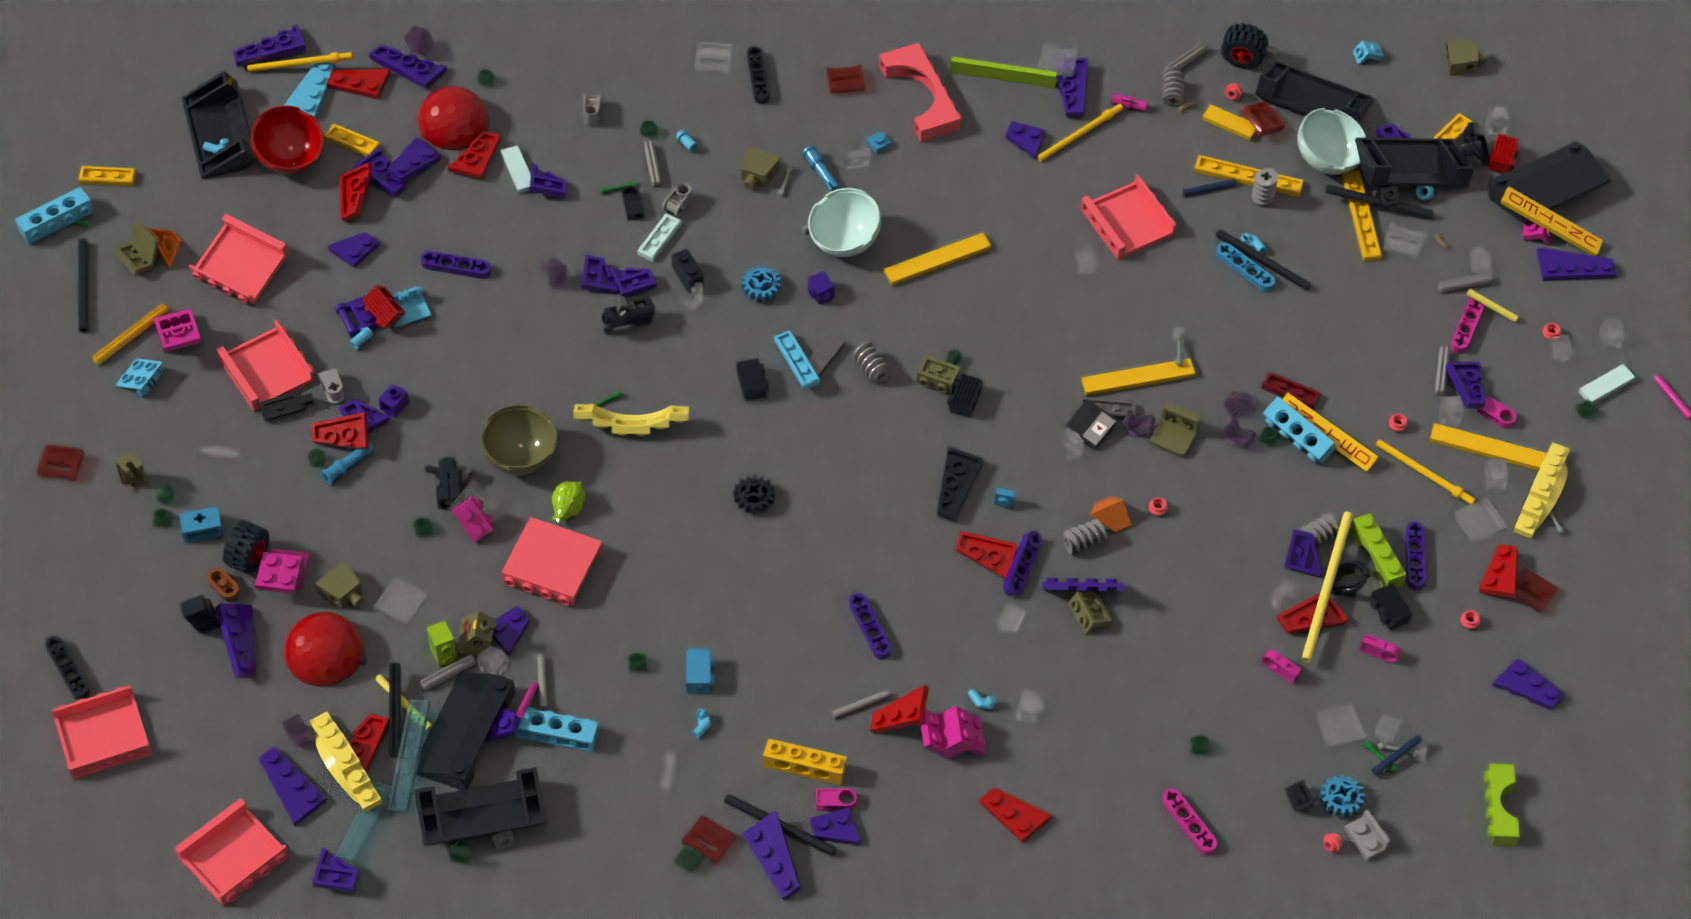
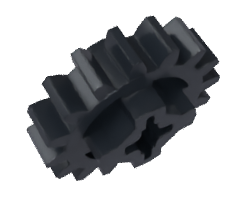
M754 474L753 478L747 475L745 481L739 479V484H735V490H733L734 503L738 504L739 509L744 507L745 513L752 510V514H755V511L758 510L761 514L763 508L769 510V504H774V485H770V480L764 481V476L758 479L756 474Z

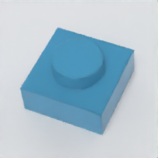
M882 131L866 138V143L876 154L891 147V141Z
M997 487L994 504L1013 508L1016 491Z

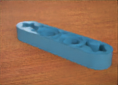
M1225 242L1218 244L1216 257L1259 290L1263 292L1273 290L1275 278L1231 244ZM1239 259L1243 264L1237 265L1234 263V260ZM1255 270L1257 274L1250 275L1247 271Z

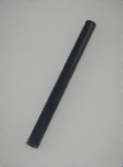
M1327 184L1325 190L1327 194L1432 219L1434 213L1433 210L1401 202L1397 205L1382 206L1380 197Z
M1222 229L1216 232L1215 236L1220 240L1231 244L1240 252L1305 291L1310 289L1312 283Z
M84 238L78 240L79 332L81 333L88 331V241Z
M727 794L724 803L758 820H762L769 815V813L731 794ZM779 819L785 834L831 857L834 855L836 847Z

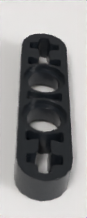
M752 46L747 50V62L753 98L758 104H766L770 98L763 51L758 46ZM754 66H759V67H761L762 69L756 71V70H753L752 68H753ZM760 79L763 80L764 83L757 84L755 83V81ZM762 90L763 96H760L759 91Z
M58 636L49 637L45 641L47 653L70 693L76 700L88 698L90 695L88 683L65 643ZM53 644H56L58 646L59 652L56 653V650L52 646ZM62 657L69 659L65 664H59L58 660ZM70 672L77 673V676L73 679L66 677ZM78 683L81 689L83 690V692L81 693L77 690L76 687Z

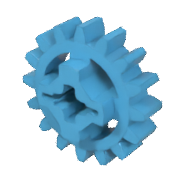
M757 265V269L750 267V272L745 271V276L741 277L743 294H748V299L754 297L755 302L759 299L765 302V298L772 300V295L777 296L778 291L781 290L779 273H774V268L768 270L767 265L763 268Z
M1341 774L1340 778L1333 775L1332 781L1327 778L1325 784H1322L1319 796L1322 799L1321 805H1327V812L1333 810V816L1340 813L1341 818H1343L1344 814L1347 813L1351 817L1353 811L1358 813L1359 808L1363 806L1365 794L1362 793L1363 786H1357L1358 780L1352 782V776L1345 779L1343 774Z

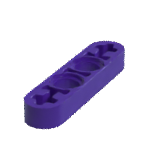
M426 251L421 255L422 267L427 270L479 279L488 278L492 272L490 263L485 260L434 251ZM445 261L452 262L450 266H444L442 263ZM462 264L470 265L468 269L460 268Z
M1414 521L1407 525L1405 532L1407 586L1417 591L1424 587L1426 580L1424 526ZM1412 529H1416V532H1417L1416 538H1413V536H1414V531H1413ZM1416 544L1420 547V550L1414 551L1410 548V545ZM1418 561L1421 566L1413 567L1410 562ZM1415 574H1418L1417 580L1419 583H1415V580H1413Z
M1037 531L1024 534L1003 584V589L1008 596H1015L1023 591L1042 544L1041 535ZM1024 551L1028 554V561L1023 556ZM1017 567L1021 568L1022 576L1018 574Z
M862 593L852 594L849 598V608L873 655L880 660L887 659L891 654V645L867 598ZM855 601L861 603V610H859L860 608ZM863 615H869L871 620L864 622L860 618ZM875 630L879 633V636L871 637L868 633ZM879 642H880V645H881L882 649H885V652H882V650H879V644H878Z

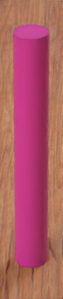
M1659 374L1653 378L1654 381L1687 420H1690L1691 411Z
M537 682L531 683L516 713L519 718L524 717L539 687Z

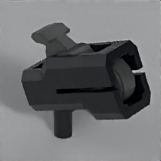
M621 296L617 299L619 304L605 308L601 316L603 324H606L603 331L609 335L617 327L632 324L635 326L651 324L655 314V306L650 297L627 301L624 296Z
M453 457L440 459L439 467L425 466V472L436 474L437 478L440 479V484L436 487L438 509H451L450 505L454 509L464 502V484L473 478L471 466H468L466 470H460L457 468L456 458Z

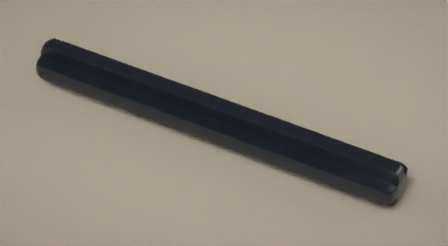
M397 662L390 663L389 755L393 758L400 757L401 666Z

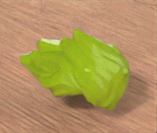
M565 481L556 487L551 497V503L554 507L553 521L556 520L558 524H561L562 521L567 520L571 516H577L581 512L586 498L581 481L578 483Z

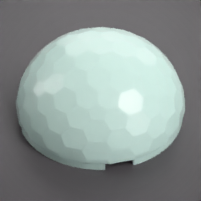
M1320 108L1310 112L1303 119L1297 136L1298 148L1305 161L1317 171L1333 175L1349 172L1359 166L1361 163L1355 139L1356 137H1366L1361 126L1351 116L1336 109L1331 111Z
M855 188L837 189L827 193L826 197L813 206L808 219L810 236L814 243L829 255L836 257L858 255L867 250L878 236L881 228L879 207L875 200L862 190Z

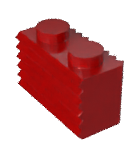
M1499 133L1487 170L1502 174L1509 172L1510 169L1514 170L1517 160L1513 158L1514 156L1518 157L1521 147L1517 146L1519 139Z
M374 286L367 296L362 299V302L366 305L365 310L374 315L377 325L381 328H392L406 313L385 286Z

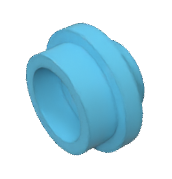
M1417 186L1416 196L1422 201L1430 200L1434 195L1432 186ZM1424 188L1428 190L1427 195L1423 194Z

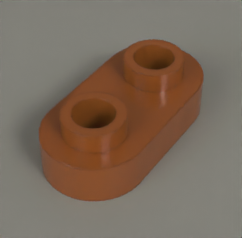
M214 568L208 572V584L223 600L232 601L239 596L238 584L225 570Z

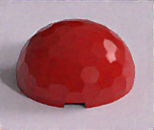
M446 86L435 90L422 102L418 111L417 125L423 139L429 141L434 147L444 150H459L470 147V143L482 131H487L489 113L483 100L473 91L459 86Z
M281 105L272 107L259 115L252 126L250 141L256 158L263 166L271 171L290 175L308 169L318 160L323 150L324 136L319 122L313 115L300 110L299 107Z
M324 611L307 615L292 626L286 636L283 653L285 664L296 679L308 685L323 687L338 684V681L347 676L350 677L359 667L364 649L362 636L350 620L337 613Z

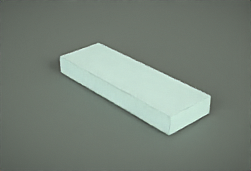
M518 145L500 150L518 194L529 191L531 174Z
M665 214L637 250V255L654 262L682 225L681 220Z
M1622 364L1581 387L1579 393L1592 405L1634 381L1635 376Z

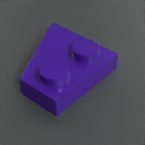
M533 163L529 191L565 198L567 181L555 176L548 170L546 173L539 170L538 165Z
M609 267L613 281L617 285L621 296L627 297L657 287L650 269L626 267V270H615V267Z
M518 605L495 619L497 626L493 629L492 638L508 656L511 655L515 643L520 640L522 632L530 623L529 617Z
M322 847L312 884L313 887L354 892L359 872L353 866L347 865L341 858L329 853L328 849Z

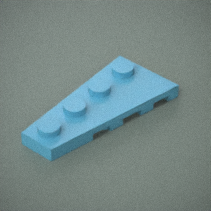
M335 63L314 64L284 105L299 107L300 110L316 118L328 89L327 82L336 68Z

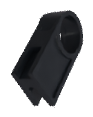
M636 186L624 187L622 190V201L628 221L645 218L639 189ZM627 193H635L637 195L634 198L625 197Z

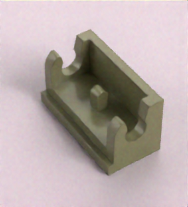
M130 451L114 461L120 483L125 485L131 492H136L135 488L132 487L135 483H138L144 489L148 487L143 465Z

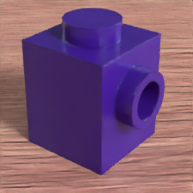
M825 271L808 277V293L812 299H815L817 304L828 302L834 298L835 286Z
M391 384L378 399L380 410L394 418L409 404L407 391L403 387H398L394 384Z

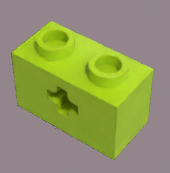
M444 620L426 627L429 646L438 666L447 665L456 660L457 654L454 638L446 621Z

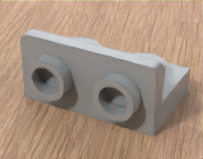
M1368 810L1363 813L1361 818L1345 825L1344 830L1366 861L1388 851L1390 837L1386 831L1380 828L1377 818L1371 815Z

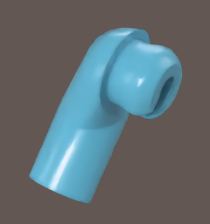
M223 138L220 140V144L217 145L205 142L203 150L215 154L227 147L230 141Z
M1242 234L1241 241L1254 247L1260 253L1266 251V246L1256 235Z
M976 689L968 692L969 698L977 708L991 710L997 703L994 696L982 698Z
M703 708L696 712L698 726L692 731V734L697 739L711 727L710 715Z

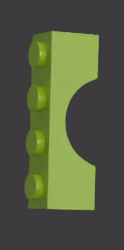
M1369 513L1354 518L1350 532L1358 546H1364L1369 551L1376 568V577L1381 586L1384 587L1394 583L1397 589L1403 587L1406 573L1372 514Z
M1490 763L1488 770L1484 771V783H1487L1485 801H1488L1489 807L1486 808V819H1490L1487 836L1491 837V845L1516 846L1520 837L1518 818L1508 814L1501 804V797L1513 791L1516 783L1514 764Z

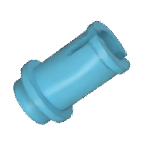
M680 130L676 134L677 142L682 143L690 152L697 148L698 143L689 136L687 131Z
M368 327L361 328V332L349 342L354 349L358 350L366 341L372 340L374 334Z

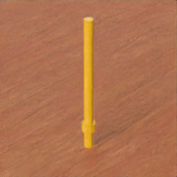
M334 52L324 56L247 65L248 72L326 62L339 63L342 60L353 59V53L339 54Z
M1122 104L1105 110L1101 116L1039 154L1037 159L1042 162L1105 121H1110L1114 118V115L1124 109Z
M1381 439L1377 441V447L1450 491L1452 496L1457 499L1461 498L1470 505L1475 503L1476 499L1464 492V489L1460 486H1454Z

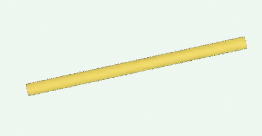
M1348 511L1344 512L1302 654L1301 660L1306 663H1310L1312 660L1353 518V514Z

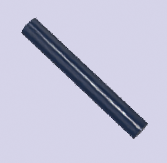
M1235 179L1187 188L1182 190V194L1185 197L1236 186Z
M1419 734L1414 736L1371 770L1372 773L1377 776L1423 741Z

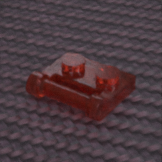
M861 64L849 67L825 68L830 94L865 90Z
M1266 101L1245 105L1239 110L1241 116L1245 117L1255 128L1256 134L1259 137L1282 131L1285 127L1283 121Z
M46 444L37 468V476L45 477L46 475L67 478L69 481H77L84 450ZM47 465L68 467L71 469L70 471H65L46 467Z
M1524 568L1517 577V598L1534 607L1538 613H1541L1557 593L1558 587Z
M701 815L691 830L685 834L681 844L686 847L690 846L710 858L712 863L717 864L735 841L736 835ZM697 837L698 839L717 849V851L714 852L713 850L694 840V838Z

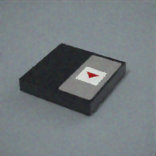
M1087 399L1065 425L1064 429L1096 450L1118 423V420Z

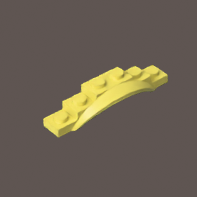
M575 404L573 419L581 421L593 419V426L598 428L612 426V434L620 436L627 434L645 436L650 434L651 427L665 429L669 428L670 421L676 423L688 421L689 407L670 405L661 411L650 414L625 415L607 411L595 404Z
M1552 442L1533 482L1513 532L1532 539L1535 530L1546 519L1560 497L1567 479L1568 469L1565 461L1570 452L1569 448Z
M326 711L311 719L309 722L316 733L315 742L317 750L325 766L339 785L355 802L359 803L364 813L382 804L383 802L363 769L360 760L344 734L339 730L336 723L333 722L329 713Z

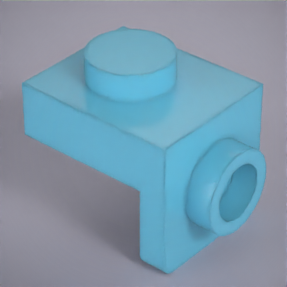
M1362 40L1353 50V55L1358 64H1362L1367 58L1381 61L1384 57L1380 45L1376 42Z

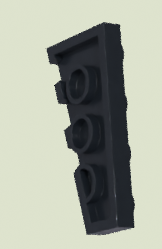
M948 446L937 516L955 522L983 465L984 458Z

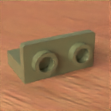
M925 355L917 371V383L924 387L934 388L941 393L952 394L953 385L959 375L960 367Z
M1096 590L1077 591L1068 603L1084 634H1089L1093 627L1109 626L1112 622Z

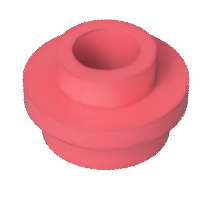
M1237 83L1227 85L1224 90L1226 97L1230 100H1238L1242 96V88Z
M1548 323L1543 328V336L1551 341L1559 339L1561 336L1560 326L1556 323Z
M1394 414L1389 419V427L1394 431H1404L1408 426V421L1403 414Z
M1156 497L1149 503V511L1153 515L1161 516L1168 510L1167 502L1161 497Z
M1468 610L1461 615L1460 622L1467 629H1475L1480 624V617L1476 611Z
M1331 833L1323 837L1326 850L1332 853H1337L1341 850L1343 841L1338 834Z

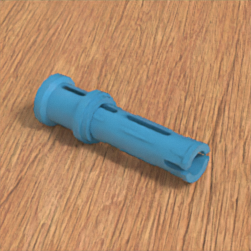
M814 145L806 147L802 152V156L808 160L810 168L816 170L830 192L836 190L835 187L840 189V185L825 166L824 158L817 153V148Z
M368 441L369 450L356 449L342 460L334 461L333 465L326 470H321L320 473L324 481L331 485L336 478L344 476L350 467L375 451L373 445Z

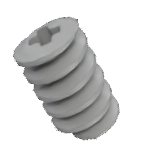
M1168 67L1162 73V100L1167 105L1179 106L1184 102L1185 76L1178 67Z
M1267 167L1256 173L1251 195L1254 203L1268 205L1274 201L1278 174L1274 169Z
M865 342L855 350L853 358L863 372H865L871 383H881L890 377L892 370L884 363V359L880 358V354L876 352L877 350L873 347V344Z
M1328 512L1299 530L1313 533L1316 545L1319 546L1321 545V540L1326 542L1328 540L1327 537L1332 539L1334 534H1338L1339 525L1334 515Z
M1093 519L1092 522L1088 521L1085 525L1080 524L1078 528L1072 527L1071 531L1067 529L1063 533L1064 544L1069 554H1073L1072 548L1079 552V545L1086 549L1087 542L1092 547L1094 539L1098 544L1101 543L1100 537L1104 541L1107 540L1106 530L1098 519Z

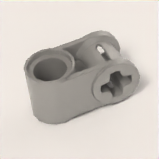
M584 93V123L587 126L593 127L600 122L602 94L587 95V93Z
M687 182L678 183L673 191L664 199L662 210H668L674 213L675 217L679 218L693 200L691 185Z
M337 368L318 373L321 387L324 389L329 403L333 405L341 404L345 397Z

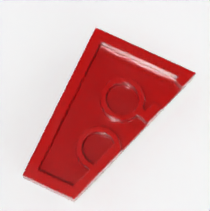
M390 69L333 70L327 86L330 89L379 99L390 75Z
M482 131L470 143V147L464 153L461 152L454 163L451 162L447 166L448 171L482 180L501 140V136Z
M370 162L340 176L341 220L344 222L360 216L373 165Z
M365 412L311 423L312 441L315 444L369 450L368 420Z
M960 531L956 545L958 553L1003 579H1006L1017 549V543Z
M1498 545L1478 588L1481 594L1517 598L1516 576L1519 559L1517 546Z
M1320 593L1277 616V621L1287 634L1310 630ZM1331 596L1329 597L1321 628L1348 623V618Z
M924 684L873 712L870 731L877 734L923 723L929 688Z
M369 714L354 731L355 734L348 740L366 773H368L387 731L389 718Z
M995 787L979 800V803L1021 843L1026 841L1052 817L1051 814Z

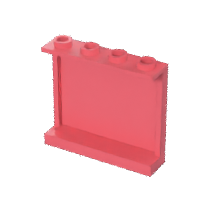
M1138 174L1135 175V181L1131 184L1093 200L1088 195L1081 199V211L1117 260L1174 236L1175 220L1172 217L1170 218L1165 207L1158 202L1155 193L1149 190L1146 181L1141 179Z
M225 213L222 217L224 226L197 265L193 266L190 264L189 268L192 271V276L200 281L203 279L213 288L219 287L227 295L232 296L233 294L245 304L248 302L254 305L289 255L290 250L286 243Z
M274 320L275 328L229 351H226L223 346L216 349L220 363L254 412L261 409L259 402L295 392L314 382L313 374L315 371L310 363H306L304 353L301 350H297L296 342L292 337H288L285 326L280 325L277 320Z
M530 517L501 572L502 581L507 586L523 589L527 593L538 594L544 599L558 601L564 606L575 607V598L596 557L600 558L603 553L602 541Z
M131 685L122 686L107 693H99L87 699H80L68 705H60L51 710L72 780L152 755Z
M242 798L238 799L175 847L180 861L222 906L233 902L240 893L250 889L258 879L267 876L271 869L284 863L289 856L287 846L285 844L282 846L247 809V805Z

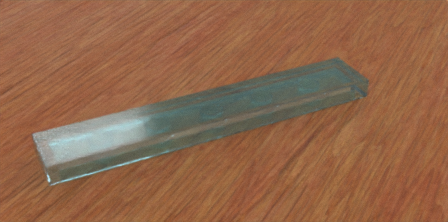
M409 700L387 806L389 813H409L431 705L429 700Z
M373 780L372 785L383 803L365 813L361 806L359 807L335 857L341 858L347 865L355 866L393 790L392 786ZM329 889L338 893L342 892L340 890Z

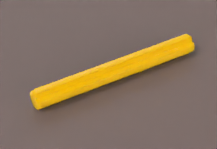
M165 304L159 305L93 355V362L97 365L103 363L153 325V318L166 315L169 312L168 307Z

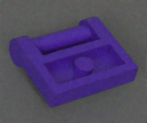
M365 295L347 303H338L334 307L336 313L341 316L346 325L347 333L350 337H355L361 332V328L368 327L370 330L380 327L377 325L374 315L365 310L366 305L362 302ZM348 311L352 312L359 326L353 325L347 314Z

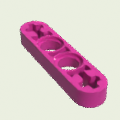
M1471 297L1468 300L1451 343V349L1459 354L1466 352L1485 307V305L1479 302L1477 308H1473L1476 300ZM1473 314L1476 318L1469 319L1466 315ZM1461 328H1468L1470 332L1464 333L1461 331ZM1460 338L1464 339L1461 346L1457 345Z
M1174 788L1165 790L1162 796V803L1201 854L1206 856L1214 854L1217 848V840L1178 790ZM1168 796L1171 798L1175 797V803L1173 800L1168 801ZM1185 810L1189 813V816L1182 818L1178 815V812ZM1198 826L1201 832L1192 833L1190 827ZM1204 841L1207 844L1211 843V848H1209V846L1204 847Z

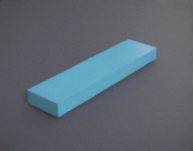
M791 330L773 337L775 344L803 390L821 383L820 378Z

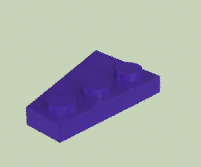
M416 136L390 165L388 174L399 183H402L439 162L441 155Z
M379 147L354 165L355 169L370 162L373 165L369 181L394 197L407 188L406 180L399 183L388 174V168L391 164L389 159L382 155Z
M1448 362L1445 368L1466 409L1483 408L1485 405L1484 387L1481 384V362Z
M1519 658L1495 679L1492 684L1493 687L1498 689L1499 687L1504 688L1510 694L1515 696L1516 694L1528 698V701L1552 710L1565 696L1562 691Z

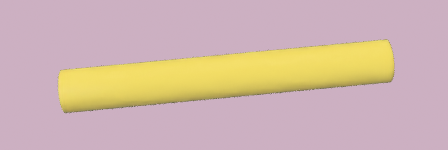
M1469 289L1466 294L1513 322H1516L1519 317L1472 289Z

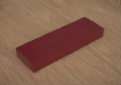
M1272 372L1267 374L1261 386V389L1282 398L1289 393L1312 410H1314L1321 396L1319 391Z

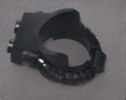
M1477 122L1467 123L1464 129L1463 153L1466 156H1475L1480 162L1487 165L1490 162L1485 135H1480L1479 130L1475 131V128H1478Z
M1358 560L1340 563L1331 594L1355 597L1357 590H1360L1365 585L1367 578L1370 577V568ZM1325 568V573H1323L1324 579L1328 568ZM1355 569L1362 572V576L1355 583L1344 584L1339 582L1343 576L1354 574Z

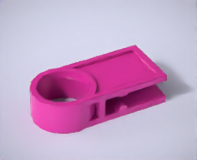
M1489 396L1485 398L1484 407L1478 408L1477 411L1478 414L1507 429L1514 426L1517 418L1514 410ZM1509 415L1513 420L1506 422L1500 416Z
M1366 633L1361 642L1360 651L1390 663L1397 662L1402 653L1397 645Z
M1270 649L1262 657L1263 663L1269 669L1291 684H1294L1295 680L1299 679L1301 668L1277 651Z
M816 788V811L842 810L845 808L852 810L857 804V794L850 788ZM843 795H850L854 798V801L850 804H843L839 799Z

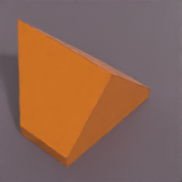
M147 228L158 240L156 254L170 269L183 241L173 230Z
M1110 496L1095 503L1090 513L1092 517L1098 519L1102 524L1111 529L1114 534L1131 527L1123 499Z

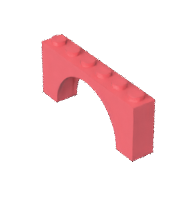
M919 42L879 54V67L885 78L908 77L915 79L928 87L934 96V103L930 109L914 118V131L920 142L960 130L962 116L960 112L956 111L954 101L949 98L946 87L942 86L939 74L935 73L933 63L927 59L926 51L924 48H921Z

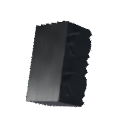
M688 249L672 254V268L688 293L704 288V272L700 270L699 265L695 262Z
M759 358L737 361L736 371L744 401L765 398L766 390H769L768 379H764L763 376L765 375L764 364H760Z
M964 373L961 374L960 379H956L954 382V393L949 394L947 400L949 412L971 418L982 392L983 380L971 375H965Z
M1394 583L1372 591L1370 605L1374 610L1378 611L1381 623L1386 625L1390 631L1410 622L1412 611L1406 605Z
M203 594L180 603L182 616L199 634L220 627L216 608H214L211 600L206 599Z

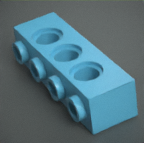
M79 187L16 218L15 222L18 231L29 245L93 213L94 210L90 198Z
M1278 396L1263 412L1266 418L1264 421L1272 428L1276 426L1280 429L1279 433L1285 439L1291 438L1294 441L1292 444L1300 451L1304 449L1308 452L1307 456L1313 462L1319 461L1323 464L1337 448L1334 441ZM1283 417H1289L1286 423H1280ZM1298 428H1302V429H1303V431H1302L1301 434H1299V435H1295V434H1294V432H1295L1296 429H1298ZM1311 440H1317L1315 446L1311 447L1308 444Z
M528 707L524 717L520 719L518 733L514 736L516 738L593 753L599 734L598 722L592 719H580L572 715H560L552 711H540L533 707Z

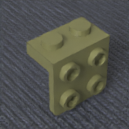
M136 221L133 225L130 243L115 247L114 254L135 276L153 270L158 240L140 221Z
M1166 402L1163 407L1162 418L1150 439V443L1179 456H1185L1199 430L1201 416Z

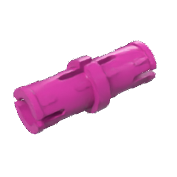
M1114 92L1111 99L1112 104H1122V106L1129 110L1132 108L1146 112L1148 101L1133 98L1132 95L1125 96Z

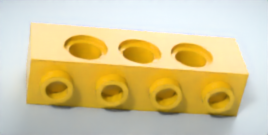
M768 738L763 753V767L842 786L847 769V757Z

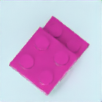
M190 308L153 318L164 353L201 343L197 325Z
M271 548L270 553L263 552L255 588L257 590L295 594L296 589L302 590L310 553Z
M954 706L938 715L925 709L924 720L920 724L924 748L948 760L967 750L978 756L986 754V742L982 731L983 724L979 717L958 706Z

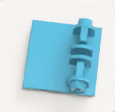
M414 286L408 289V291L404 289L403 293L398 291V293L392 294L401 308L406 311L404 316L395 324V327L431 316L423 298L421 286Z
M137 358L132 362L125 374L120 377L115 386L136 389V394L139 397L146 396L150 388L163 375V362Z

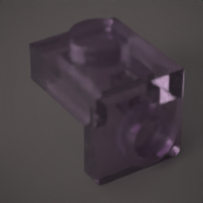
M555 256L541 265V269L548 274L549 286L554 290L568 280L567 266Z
M1233 391L1223 402L1229 417H1234L1239 411L1253 412L1257 408L1250 393Z
M1132 410L1127 411L1123 424L1130 436L1152 435L1155 423L1153 415L1135 416Z
M1232 419L1223 430L1229 445L1245 449L1256 438L1254 430L1239 427L1236 419Z
M299 713L282 722L288 739L297 749L315 739L313 732L304 724Z

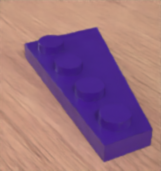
M298 24L293 25L292 29L288 31L283 29L277 32L278 35L272 38L268 36L262 38L258 44L251 43L232 51L237 67L305 51V42Z
M382 44L369 53V59L424 89L429 87L447 71V65L441 64L439 66L433 64V61L429 59L423 61L417 59L416 55H405L401 53V50Z
M1088 58L1053 59L1066 117H1084Z
M1538 247L1536 251L1542 281L1615 278L1617 274L1613 259Z
M1047 578V581H1042V589L1124 591V583L1117 582L1115 578H1106V582H1098V578H1086V582H1078V578H1066V582H1059L1058 578Z
M219 603L216 606V611L235 678H252L256 675L252 605Z
M275 746L258 758L294 826L298 825L327 802L326 797Z
M775 810L743 832L742 835L782 899L786 900L799 891L801 885L790 856L791 853L786 843L779 814Z

